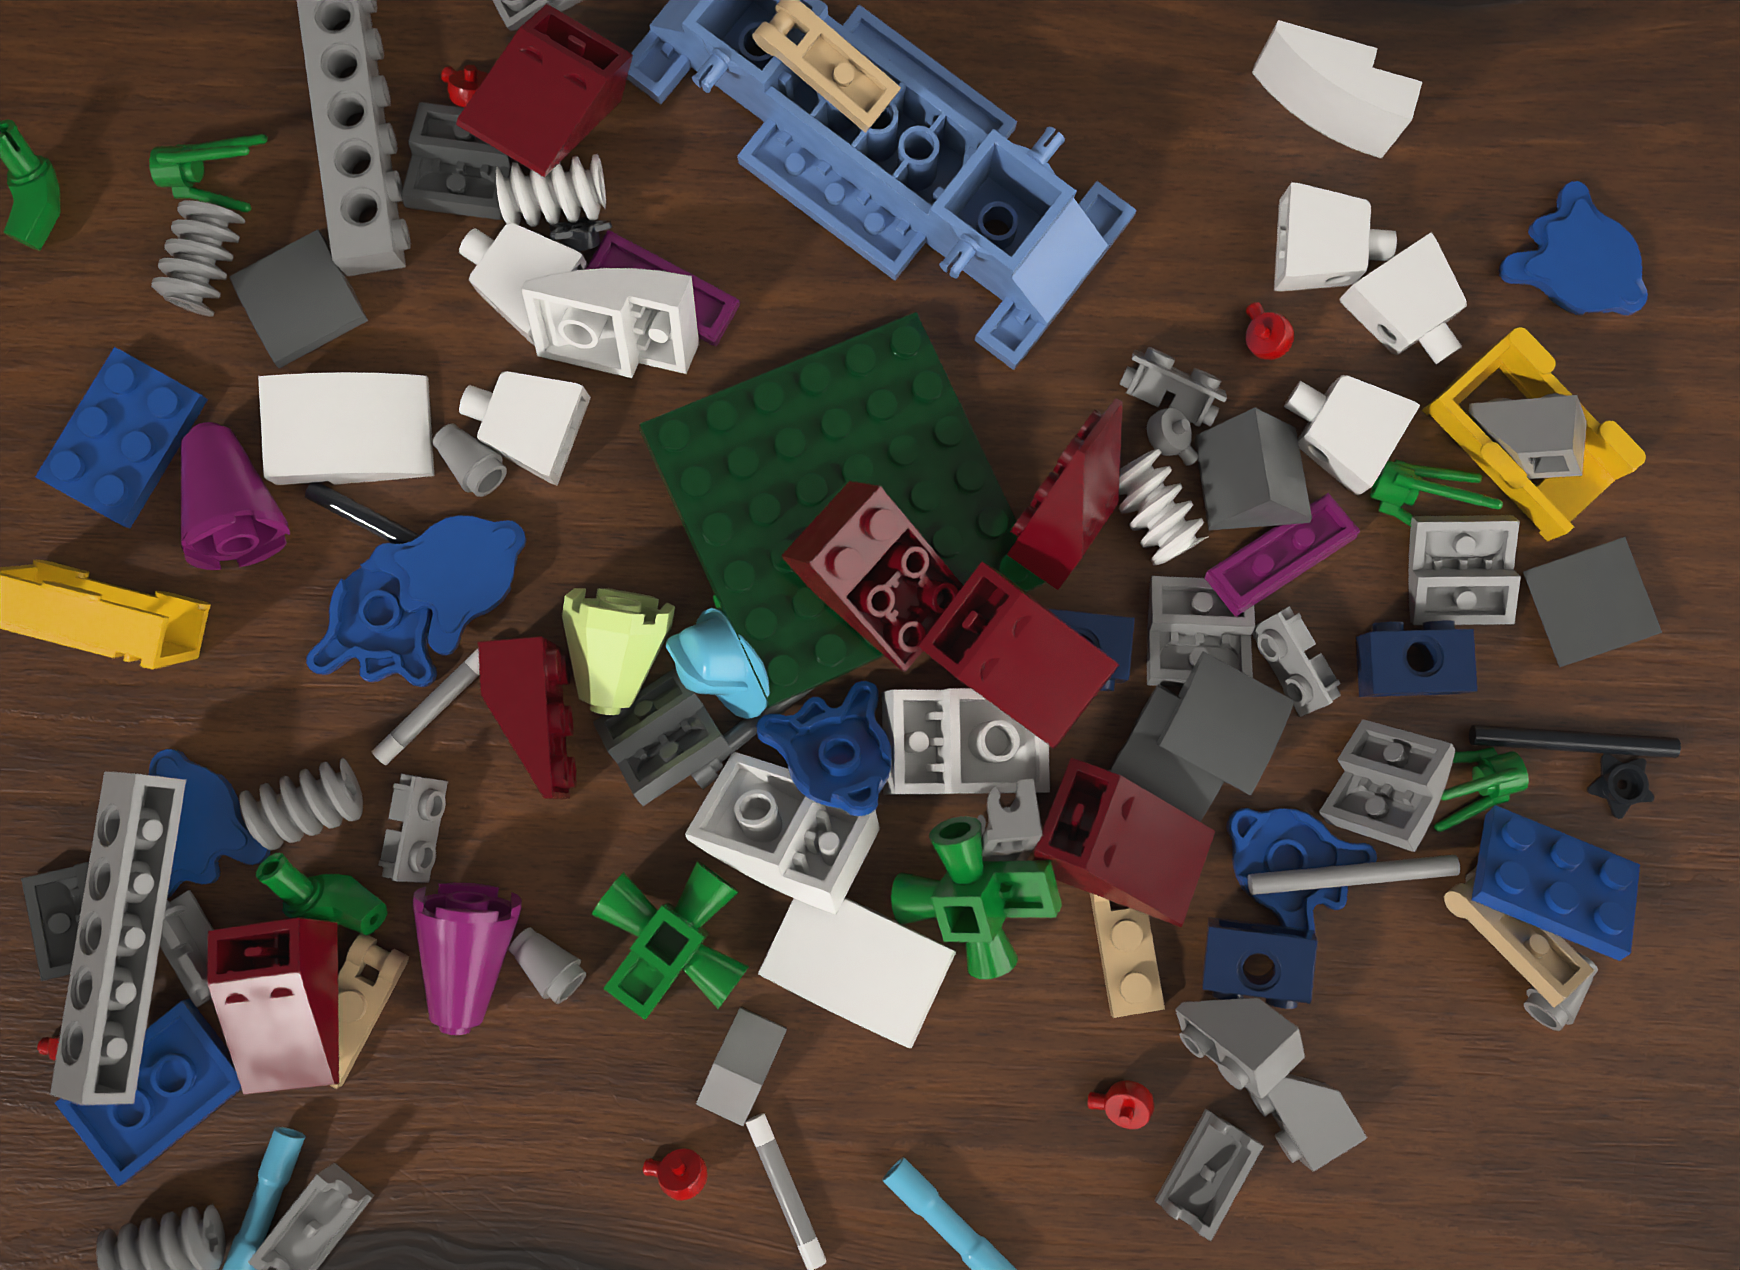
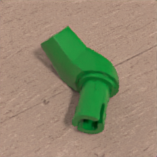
M13 120L0 121V158L8 168L7 184L14 200L3 233L30 248L40 251L60 215V188L56 172L48 158L35 155Z
M274 853L267 857L260 864L256 872L257 879L266 884L283 900L282 911L290 919L306 918L338 922V925L368 936L381 926L388 914L386 904L352 876L321 874L306 877L282 853Z

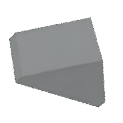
M740 1007L712 1065L696 1105L743 1126L765 1081L787 1028Z

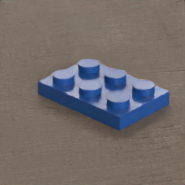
M114 347L35 477L130 529L179 449L183 437L188 434L208 399Z
M1495 805L1485 814L1471 900L1620 961L1628 956L1632 950L1640 864Z
M189 998L179 1002L146 1029L134 1104L80 1105L62 1098L57 1100L55 1104L119 1187L141 1172L242 1090L229 1049Z

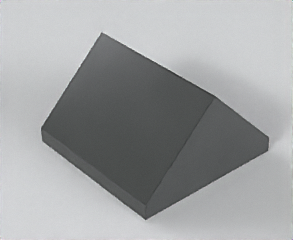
M1253 408L1195 436V447L1199 456L1197 460L1208 530L1311 522L1310 504L1295 427L1257 408Z

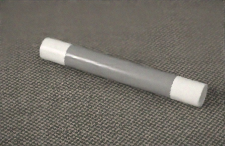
M478 648L371 751L382 764L387 765L480 675Z
M765 1113L756 1115L745 1123L807 1270L817 1269L824 1265L827 1260Z

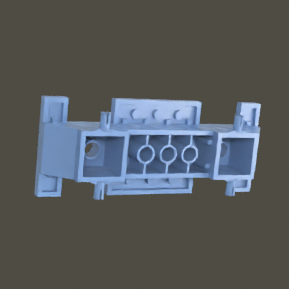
M670 0L649 25L651 30L631 53L633 57L627 80L659 104H662L692 67L697 71L692 76V80L699 88L702 87L703 91L709 93L712 87L716 85L764 121L762 126L737 155L738 163L893 280H897L926 243L945 257L939 265L946 273L950 269L949 275L951 277L958 278L963 270L1003 300L976 334L974 341L1013 370L1017 368L1133 219L1137 211L1098 181L1095 182L1078 204L1074 198L1077 190L1056 176L1049 163H1047L1061 144L1065 142V138L1059 131L1054 137L1056 129L1050 126L1047 127L1032 149L1013 144L1008 138L1016 129L1017 121L860 4L846 22L841 25L828 15V6L821 0H800L901 87L898 94L866 133L777 57L771 56L768 53L763 56H753L748 53L752 47L757 45L752 34L762 22L769 23L777 13L775 6L780 0ZM792 28L786 35L795 45H798L805 36L803 32L796 28ZM990 220H1000L1008 226L1009 232L1000 236L992 235L985 229L984 224Z

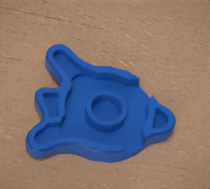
M1572 181L1560 190L1557 197V210L1554 214L1540 217L1529 226V235L1538 244V250L1510 254L1501 262L1499 267L1500 277L1505 282L1533 285L1541 289L1553 303L1565 311L1577 315H1582L1585 312H1616L1622 315H1631L1645 305L1648 297L1647 289L1642 280V257L1638 244L1632 234L1619 222L1608 218L1596 208L1592 202L1589 189L1579 181Z
M454 516L445 518L430 526L420 537L411 542L379 545L374 550L373 561L380 571L399 579V600L404 610L410 613L418 612L424 608L432 610L433 616L428 643L438 654L450 655L458 648L466 626L473 619L492 611L505 600L511 591L510 586L514 577L518 555L525 547L526 536L520 525L513 521L492 522L474 516Z
M373 551L370 558L360 564L361 568L354 571L345 580L341 579L334 589L329 605L328 630L322 640L308 653L306 657L307 666L316 674L329 675L349 660L357 658L360 661V676L365 681L375 683L398 673L414 686L422 688L430 686L437 677V669L429 656L427 646L433 612L429 608H424L418 612L410 613L402 608L399 600V579L378 569L373 561Z
M866 681L855 683L848 692L842 706L838 708H830L822 698L812 697L794 715L767 714L759 719L756 725L758 738L763 743L775 748L784 757L791 779L797 789L807 798L819 804L841 808L853 816H865L877 808L878 795L889 778L892 757L891 745L886 732L875 719V711L879 700L878 688L875 684Z
M165 749L158 752L152 758L148 775L186 780L167 899L174 894L179 885L184 881L199 884L216 882L220 877L218 861L223 855L248 865L260 864L270 855L271 850L263 847L250 834L241 815L239 799L233 786L223 775L216 774L208 768L191 762L179 750Z
M1240 808L1235 810L1227 820L1226 828L1232 840L1235 876L1241 888L1255 902L1273 912L1280 926L1310 929L1315 932L1313 915L1315 906L1322 904L1332 910L1344 908L1347 902L1348 886L1251 895L1248 888V874L1377 861L1376 851L1371 845L1342 841L1332 835L1322 822L1309 813L1297 809L1277 808L1258 812L1249 808Z

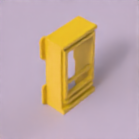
M1519 327L1492 345L1422 411L1426 415L1430 414L1541 530L1539 531L1540 535L1548 542L1570 532L1574 528L1571 521L1615 480L1634 472L1639 466L1643 465L1646 455L1616 422L1605 421L1600 424L1581 404L1587 421L1582 476L1544 478L1537 486L1527 478L1525 471L1498 443L1493 442L1459 406L1469 394L1498 368L1528 399L1541 398L1547 394L1572 395L1551 373L1556 365L1552 355L1525 328Z
M34 559L33 564L0 567V629L111 658L124 656L123 660L127 662L141 660L140 666L149 669H157L199 658L208 612L211 604L208 602L165 591H155V595L89 579L88 571L46 560Z

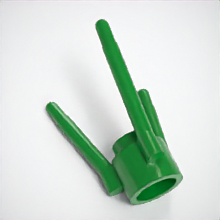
M264 134L199 144L155 146L149 158L152 179L159 187H172L174 198H192L248 213L251 211L249 203L194 188L193 185L195 182H201L203 179V161L246 156L250 152L249 146L265 144L268 138Z
M1397 459L1394 462H1386L1370 492V498L1381 501L1378 508L1379 512L1394 516L1410 527L1411 518L1414 515L1401 508L1403 504L1412 506L1420 491L1493 509H1501L1503 507V502L1499 499L1423 480V477L1479 483L1482 481V476L1479 473L1413 465Z
M1494 747L1478 751L1455 752L1452 763L1477 762L1479 765L1474 766L1472 769V781L1445 789L1441 800L1446 801L1477 791L1485 797L1437 822L1434 829L1437 832H1443L1492 806L1509 802L1510 794L1526 790L1529 783L1528 773L1520 755L1515 751L1498 754Z

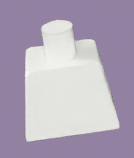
M1291 182L1279 200L1274 291L1352 285L1367 271L1368 260L1389 261L1394 257L1397 245L1396 231L1370 229L1371 204L1365 199Z
M514 223L506 224L495 240L474 228L465 236L459 249L461 255L477 265L469 277V281L476 291L533 345L535 344L521 290L524 282L551 274L585 270L587 267L583 255L578 251Z
M1432 232L1354 283L1339 299L1395 355L1402 353L1419 341L1434 363L1438 364L1462 347L1446 322L1467 306L1466 298Z
M505 371L500 374L493 393L469 385L462 395L459 412L465 416L482 421L477 438L484 445L547 482L558 486L591 397L584 386L577 383Z
M1341 375L1330 385L1325 394L1300 381L1287 399L1284 407L1308 421L1298 438L1299 448L1345 488L1358 496L1373 486L1420 404L1348 375Z

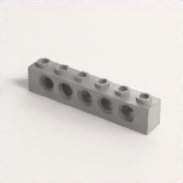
M297 0L332 261L346 276L406 267L404 250L410 249V235L405 220L403 218L399 219L397 202L403 201L401 197L403 187L399 173L396 170L392 171L390 154L397 153V143L392 125L385 121L384 107L390 106V94L385 77L383 75L379 76L377 60L384 58L383 45L377 28H372L370 13L377 12L376 0ZM350 20L349 24L342 30L333 31L339 22ZM357 67L351 76L340 78L341 73L345 69ZM364 113L363 118L358 124L346 126L351 116ZM364 160L371 161L366 171L361 174H352L354 167L359 162ZM368 208H378L372 220L366 223H359V217L363 211Z
M104 771L50 1095L80 1105L134 1104L186 784L184 779Z

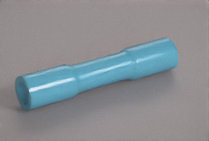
M286 1127L274 1128L258 1171V1182L240 1231L233 1239L222 1270H256L248 1262L265 1241L283 1189L290 1181L305 1140L303 1133Z
M904 1157L899 1159L883 1177L882 1181L915 1214L922 1216L961 1255L963 1262L971 1270H1017L985 1237L978 1235L939 1196L936 1188Z

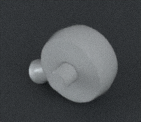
M1174 408L1161 409L1149 418L1147 423L1148 439L1154 449H1160L1161 455H1179L1187 466L1193 464L1198 459V453L1190 446L1192 438L1190 422L1179 410Z

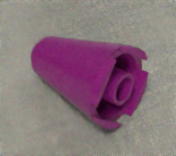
M205 422L194 426L181 441V548L185 560L190 565L200 569L222 570L219 561L237 559L238 566L244 567L275 555L287 544L285 534L290 535L289 526L236 435L230 428L220 426L214 422Z
M475 883L439 884L438 894L425 896L426 887L415 891L413 909L429 1020L433 1024L438 1025L442 1033L449 1035L468 1034L471 1032L472 1027H476L483 1022L521 913L522 899L517 894L511 892L510 901L498 898V887Z

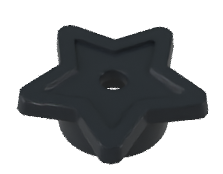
M584 216L573 223L558 222L557 224H550V239L553 241L560 240V244L576 251L587 250L600 245L599 232L611 229L613 226L611 221H591L587 216Z
M1603 754L1600 757L1601 776L1587 787L1589 794L1607 800L1612 815L1618 819L1624 817L1631 805L1640 802H1653L1655 798L1649 790V781L1645 774L1647 761L1644 758L1622 763L1610 754ZM1619 780H1623L1625 782V787L1623 789H1620L1617 786V782Z

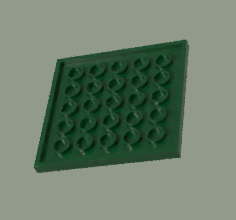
M917 312L639 424V431L723 613L728 618L739 641L738 634L743 636L764 664L769 679L770 695L768 697L742 645L766 698L767 709L884 657L877 648L821 600L781 557L787 548L849 481L881 486L963 586L981 562L1001 572L1025 592H1030L1046 583L1007 555L1018 539L1015 534L1010 532L1017 520Z

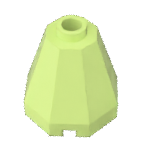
M574 588L565 595L562 619L578 697L580 700L590 704L592 712L603 715H618L621 712V708H630L634 703L672 627L675 606L666 603L658 610L659 599L655 597L608 588H597L596 598H585L586 588Z

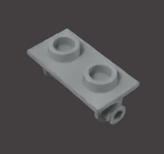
M1151 347L1147 348L1145 354L1134 350L1132 360L1140 364L1137 370L1127 366L1119 385L1128 388L1127 394L1159 407L1166 391H1170L1175 396L1169 408L1179 410L1189 422L1194 423L1198 427L1201 423L1208 426L1213 424L1219 411L1218 407L1212 405L1214 398L1223 402L1227 399L1226 391L1218 388L1221 383L1219 378L1197 368H1194L1191 375L1172 367L1175 362L1173 357Z
M1289 606L1255 625L1252 635L1257 642L1260 653L1267 659L1281 683L1285 696L1294 700L1293 706L1301 717L1333 703V700L1341 696L1337 688L1341 683L1336 679L1322 653L1308 660L1304 651L1316 643L1301 619L1300 613L1294 615Z
M401 774L399 784L394 783L388 819L402 821L403 827L402 831L386 829L381 860H379L378 864L383 867L382 877L392 878L393 881L429 883L431 869L436 860L435 848L441 817L446 806L445 795L448 781Z
M188 890L171 902L167 900L159 946L196 1007H199L212 998L207 985L208 931L214 929L191 890Z

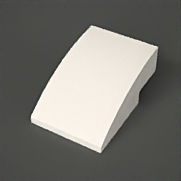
M1280 20L1277 21L1253 69V74L1266 90L1287 110L1307 125L1335 141L1378 158H1382L1412 121L1422 81L1373 68L1378 48Z
M600 268L569 271L527 280L521 288L537 356L632 378L639 363L687 374L699 346L692 276L636 268Z
M355 372L258 376L265 479L276 485L329 481L337 485L435 476L429 382L427 376Z
M893 689L882 692V728L890 742L892 757L891 771L887 782L883 786V795L990 793L994 787L998 788L999 793H1016L1017 782L1022 779H1034L1036 793L1050 792L1049 745L973 689Z
M734 752L725 764L685 835L687 840L708 854L756 881L802 902L837 914L880 827L876 810L865 816H853L841 808L819 804L807 798L797 789L790 777L789 769Z
M847 897L844 898L837 914L794 898L758 974L855 1024L907 1048H912L956 951Z

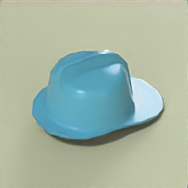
M716 608L707 609L701 613L696 625L685 628L681 633L668 638L666 642V648L675 662L679 679L688 690L699 694L716 695L724 706L736 716L745 719L757 717L767 707V701L742 645L768 697L770 695L769 679L764 664L743 636L738 634L739 641L723 611Z

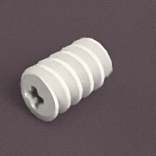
M593 154L590 170H584L579 157L573 156L570 172H564L559 163L546 177L539 175L533 170H530L529 176H524L518 162H512L509 178H504L500 168L496 167L499 207L506 224L514 223L519 225L523 214L528 225L531 227L537 226L542 212L548 223L551 225L557 224L561 209H563L568 221L573 223L578 221L581 207H583L587 217L593 221L598 219L601 205L606 209L603 170L598 154Z
M1160 449L1152 450L1120 469L1119 495H1128L1120 504L1119 510L1121 513L1138 511V514L1129 526L1134 531L1149 529L1140 542L1143 548L1158 545L1160 547L1151 559L1153 565L1164 564L1207 538H1196L1195 536L1204 523L1202 518L1188 521L1184 518L1193 506L1192 501L1175 504L1173 500L1183 488L1181 483L1164 486L1163 481L1172 471L1171 467L1153 468L1152 464L1161 454Z

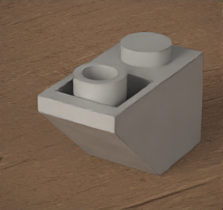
M1547 394L1541 398L1520 400L1496 398L1489 402L1469 404L1468 413L1471 419L1525 471L1528 479L1582 476L1587 421L1577 395Z
M1259 998L1182 1002L1175 1009L1182 1030L1179 1036L1184 1045L1195 1056L1202 1058L1206 1055L1215 1062L1221 1074L1232 1086L1239 1090L1246 1087L1259 1099L1268 1094L1305 1058L1299 1028Z
M1287 1074L1262 1099H1259L1247 1089L1262 1115L1267 1116L1271 1113L1279 1125L1281 1131L1276 1133L1275 1137L1292 1163L1300 1160L1313 1172L1367 1139L1366 1134L1341 1093L1326 1083Z

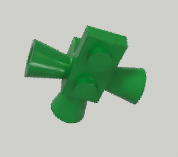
M969 816L945 820L931 830L929 838L947 872L942 880L905 872L899 873L893 882L891 892L894 917L902 925L937 917L944 942H966L967 971L972 977L977 979H993L1010 972L1018 962V956L1001 927L1006 917H1057L1062 907L1051 860L983 861L981 822L977 818Z
M697 861L676 907L668 902L661 905L657 910L623 872L601 898L592 915L636 935L638 938L630 947L631 952L603 989L646 1020L683 970L713 1005L719 1009L750 966L702 944L710 933L701 926L737 895L739 891L719 874Z

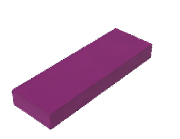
M610 230L606 232L601 244L586 269L636 268L692 276L698 337L717 347L740 306L739 299Z
M1329 493L1310 504L1312 516L1310 523L1277 525L1206 572L1205 580L1235 617L1357 538L1360 533L1359 528Z

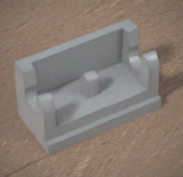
M1034 779L1019 780L1017 782L1016 797L1012 805L1003 809L999 803L1001 795L998 788L994 787L991 790L987 799L989 823L986 829L984 816L979 815L977 818L982 826L983 861H1026L1042 837Z
M1205 1108L1154 1201L1161 1205L1171 1217L1176 1220L1178 1218L1193 1227L1198 1234L1212 1241L1259 1156L1263 1145L1248 1133Z
M333 1163L313 1178L248 1263L256 1270H268L269 1267L276 1268L277 1270H317L375 1195L337 1164Z

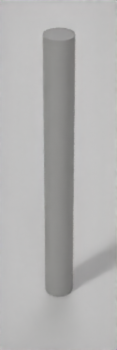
M1445 855L1248 874V888L1251 895L1457 876L1460 874V863L1457 855Z

